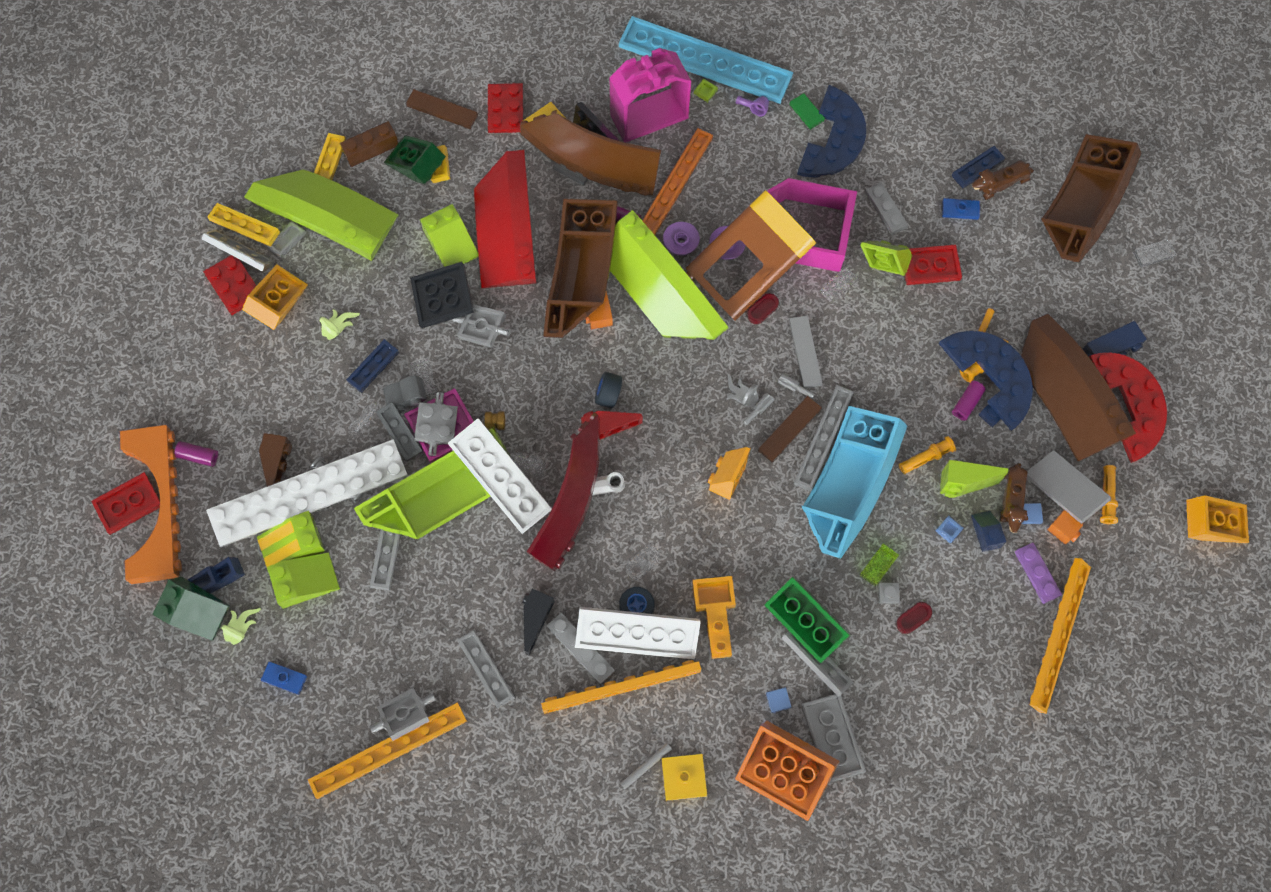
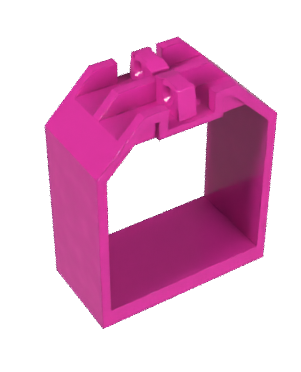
M658 48L651 51L650 57L645 55L637 62L634 57L625 61L609 78L610 116L624 143L689 118L691 80L676 52ZM671 83V89L632 103L639 95L651 93L669 86Z
M791 178L767 190L778 203L787 199L844 210L837 251L813 246L796 262V264L840 272L845 258L857 191Z

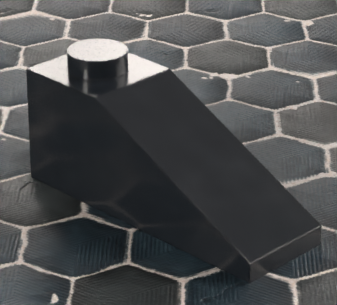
M533 588L530 593H526L522 602L524 604V651L528 656H530L555 603L553 597Z

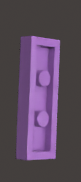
M1034 543L1015 551L1018 560L1043 604L1062 596Z

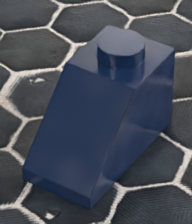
M991 511L971 515L982 552L1001 548L1006 543L1001 523Z

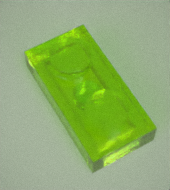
M883 543L860 573V576L876 587L899 554Z

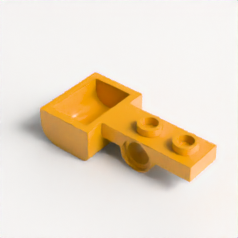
M732 576L692 580L695 612L706 611L711 658L732 657L726 609L735 608L736 606Z

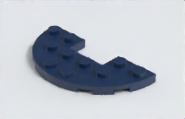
M828 86L819 114L823 115L825 119L834 121L826 147L808 142L797 175L818 178L824 175L839 173L858 158L864 146L866 138L864 115L858 104L848 94L834 86Z
M963 331L942 339L938 344L962 372L977 362L999 388L1000 392L990 398L987 403L1011 431L1015 429L1025 418L1030 408L1033 394L1031 375L1021 355L1003 339L986 332Z

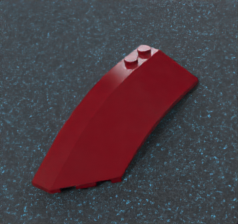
M595 412L591 415L589 422L585 421L579 427L577 435L573 433L570 436L572 440L571 454L560 492L548 518L527 550L531 557L554 572L557 568L560 569L565 562L563 557L567 551L571 552L575 545L574 540L585 519L594 492L599 468L600 418Z

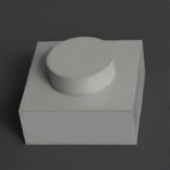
M899 583L878 584L879 604L900 603Z

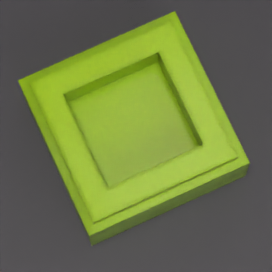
M703 79L695 88L693 94L708 103L718 91V87Z

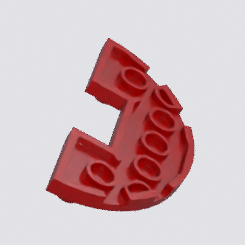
M1117 353L1089 356L1090 360L1103 376L1110 389L1119 386L1133 421L1130 423L1136 434L1122 443L1131 463L1150 453L1164 433L1167 421V405L1163 390L1154 375L1133 358Z

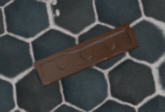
M413 89L406 102L407 107L468 129L472 128L478 116L476 111Z
M807 396L760 446L758 451L773 463L821 411L822 407Z

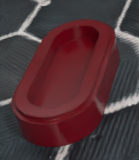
M771 293L763 295L748 309V320L753 324L762 323L777 310L779 299Z
M918 602L898 617L896 621L897 629L903 634H910L931 618V606L925 602Z

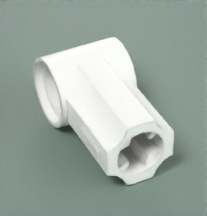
M613 472L606 476L597 477L592 496L610 492H621L625 487L623 476L618 472ZM613 479H620L621 483L619 486L614 487L611 485V481Z

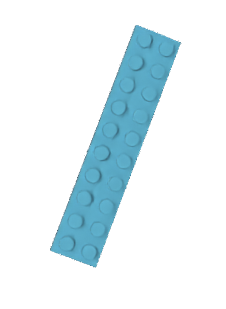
M631 16L619 41L620 48L642 56L649 55L650 57L651 51L658 48L676 52L686 71L759 97L764 96L768 100L781 104L793 76L791 71Z

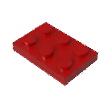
M523 83L488 84V133L520 132V124L523 121Z
M956 245L910 248L912 258L905 274L906 285L961 281L962 273Z
M233 255L203 271L231 316L243 309L247 296L257 286L241 261Z
M145 472L91 501L109 535L160 508V499Z

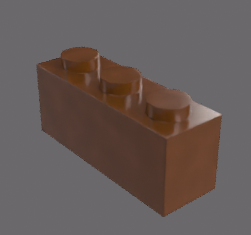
M387 121L340 142V145L350 167H353L395 148L398 145V139L391 124Z

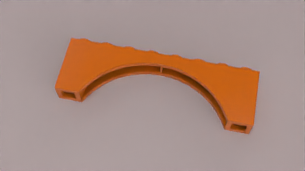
M167 425L120 431V449L127 456L133 457L149 467L156 479L160 493L159 516L152 534L134 555L125 560V580L130 584L179 577V571L182 570L181 561L178 559L181 545L177 541L180 526L176 522L179 508L178 504L175 503V497L178 496V489L174 483V478H177V470L173 463L176 457L172 443L175 442V434Z

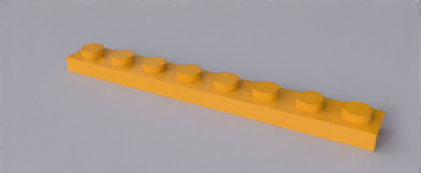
M1074 558L1073 565L1070 568L1069 578L1064 587L1062 600L1059 603V610L1053 623L1051 636L1048 639L1045 656L1042 658L1041 669L1036 678L1034 692L1030 698V706L1040 713L1047 714L1091 569L1082 558Z
M689 660L683 662V666H666L663 668V671L655 673V670L647 671L638 678L635 675L624 678L623 682L609 681L604 683V687H587L584 689L585 692H568L564 694L565 697L558 699L557 696L545 699V702L541 703L543 712L546 714L701 672V666L699 661Z
M457 702L428 717L429 722L394 741L389 737L308 779L315 798L319 799L464 724L467 720L459 703Z

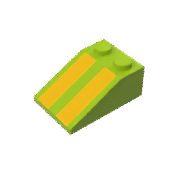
M309 510L292 516L283 523L257 536L266 567L286 560L325 552L316 523Z

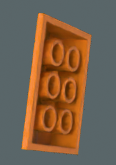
M765 721L760 726L735 780L809 821L840 761L771 722Z

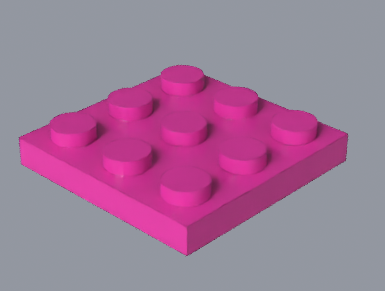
M455 388L444 393L443 404L458 406L454 435L456 437L474 421ZM436 398L428 401L427 403H435ZM419 407L404 414L414 434ZM419 441L430 463L454 451L449 444L437 445V455L433 456L432 450V456L428 455L430 444Z

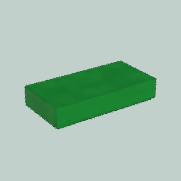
M804 93L790 101L789 105L810 130L824 122V116L819 114V110Z

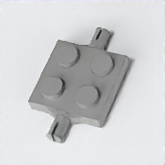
M473 304L474 313L452 319L453 322L461 324L457 335L459 339L492 348L499 334L506 336L511 334L510 328L502 327L506 318L504 312Z
M440 392L436 393L435 403L419 402L414 439L415 441L430 444L428 453L430 456H432V450L433 456L437 455V445L448 444L455 435L458 406L443 404L444 393L442 392L441 395Z
M413 687L377 707L380 713V721L369 726L371 732L374 734L384 728L392 741L429 722L425 706L436 701L433 693L421 699Z

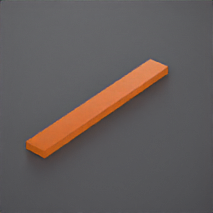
M697 128L642 221L654 235L658 232L712 141V134Z

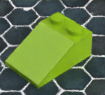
M453 204L420 219L422 229L444 267L459 262L465 264L479 257L474 243Z
M883 240L881 242L866 241L861 243V248L871 268L905 276L912 258L911 251L907 246H895Z
M949 460L941 473L940 494H945L949 498H955L997 485L1008 473V468Z
M329 552L290 559L267 567L277 603L282 609L340 589Z

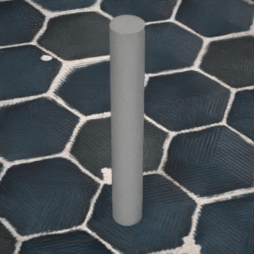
M667 743L620 783L623 789H627L669 753L672 748Z

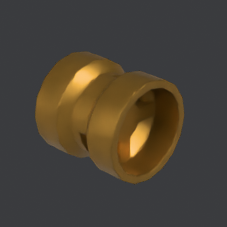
M485 412V427L488 430L491 428L505 430V412Z

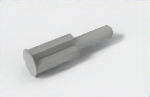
M784 373L779 377L778 383L794 392L797 390L810 398L814 397L815 394L800 386V382Z
M766 393L753 407V412L743 423L748 425L758 414L761 415L774 402L773 397Z

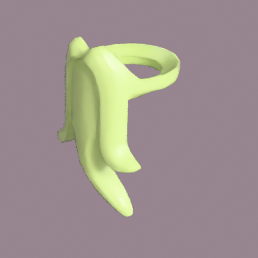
M333 310V316L329 320L325 317L320 318L322 335L327 337L328 340L334 339L347 326H353L350 321H345L348 318L359 316L360 313L347 312L338 317L337 311Z
M261 608L244 611L238 619L236 612L231 610L232 619L228 625L221 627L225 641L235 645L244 639L249 626L256 624L254 620H250L245 624L248 616L258 613Z

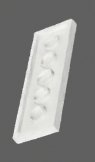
M479 418L448 442L449 446L522 534L552 510V507Z
M580 607L575 648L695 659L700 619Z

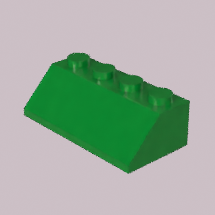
M792 577L764 605L820 663L827 659L852 635L796 577Z

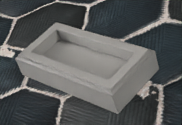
M291 221L280 232L272 246L267 247L282 259L306 234V231Z

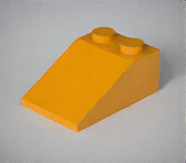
M276 264L247 296L242 310L275 330L307 288L308 284Z
M744 447L726 451L724 457L720 456L716 467H718L716 474L712 472L708 480L710 484L709 491L729 500L731 499L746 468L751 448Z
M1205 495L1186 500L1188 538L1202 541L1249 543L1247 505Z

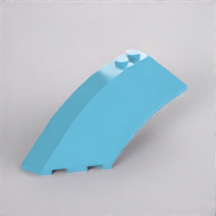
M848 406L830 456L813 490L802 506L822 553L841 559L863 528L885 486L906 432L907 425L900 418Z

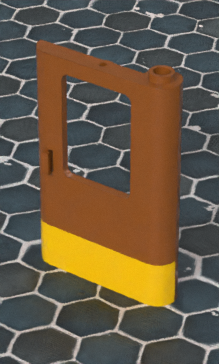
M765 190L685 268L687 270L686 274L692 281L696 279L734 320H737L807 253L816 242ZM737 241H742L763 263V267L729 300H725L704 278V274Z

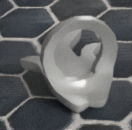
M727 374L729 389L734 393L728 395L727 400L734 399L742 405L754 407L755 403L759 401L756 391L757 385L752 384L749 388L742 384L740 378L737 387L733 384L730 374Z

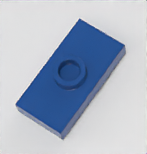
M943 198L942 217L978 220L980 217V201Z
M268 662L261 681L299 695L307 676Z

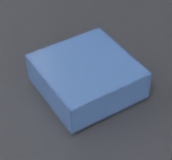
M1041 503L1024 504L1028 520L1023 521L1022 524H1042Z
M948 516L936 529V532L951 544L964 528Z
M786 687L766 692L771 713L791 708Z

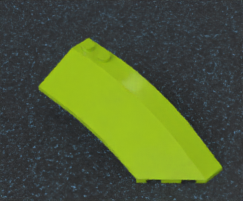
M304 169L255 181L244 196L245 199L269 212L305 226L371 261L399 216L395 212L335 181Z
M633 210L617 222L610 272L663 337L671 338V336L687 339L706 338L714 340L729 328L686 272Z
M491 428L489 430L490 433L509 455L495 428ZM452 451L356 506L354 510L365 526L419 539L491 496L458 455Z

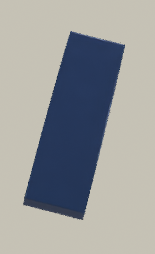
M227 557L215 566H208L189 578L188 581L208 593H213L243 577L245 573L238 558Z

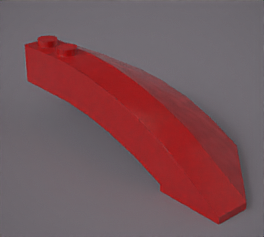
M506 151L474 188L481 288L536 284L525 151Z

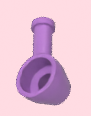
M738 96L736 104L749 107L753 114L762 117L768 111L769 100L764 96L754 101Z

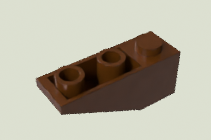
M268 433L263 435L259 453L267 487L281 482L282 473L286 472L287 455H290L292 450V444L286 436Z

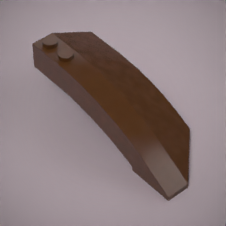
M1089 134L1085 135L1066 180L1043 218H1041L1062 259L1080 262L1105 230L1128 187L1142 154L1138 143Z
M1049 314L1032 320L1023 345L1021 357L1030 372L1034 390L1061 430L1077 462L1123 442L1136 434L1109 385L1078 343Z

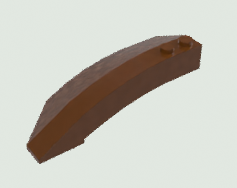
M557 110L552 111L551 115L548 116L543 114L534 117L531 122L527 120L521 122L520 134L548 158L559 165L561 163L566 166V169L573 172L577 171L589 180L621 189L624 192H636L644 196L653 195L661 150L604 137L557 114Z
M563 199L558 251L552 285L546 305L543 337L563 338L603 304L612 260L617 200Z

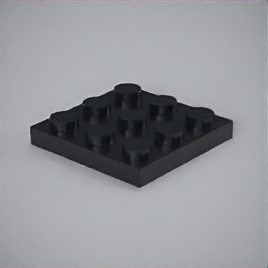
M463 262L410 277L418 322L421 328L474 313Z

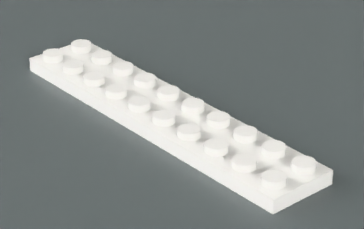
M393 439L212 507L206 511L220 547L273 528L292 516L308 510L310 513L408 475Z

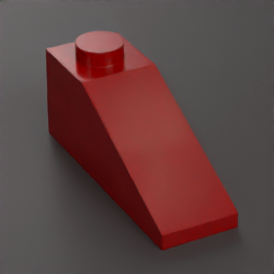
M590 411L581 417V424L585 421L589 422L594 412ZM595 412L600 418V440L643 423V416L640 413Z

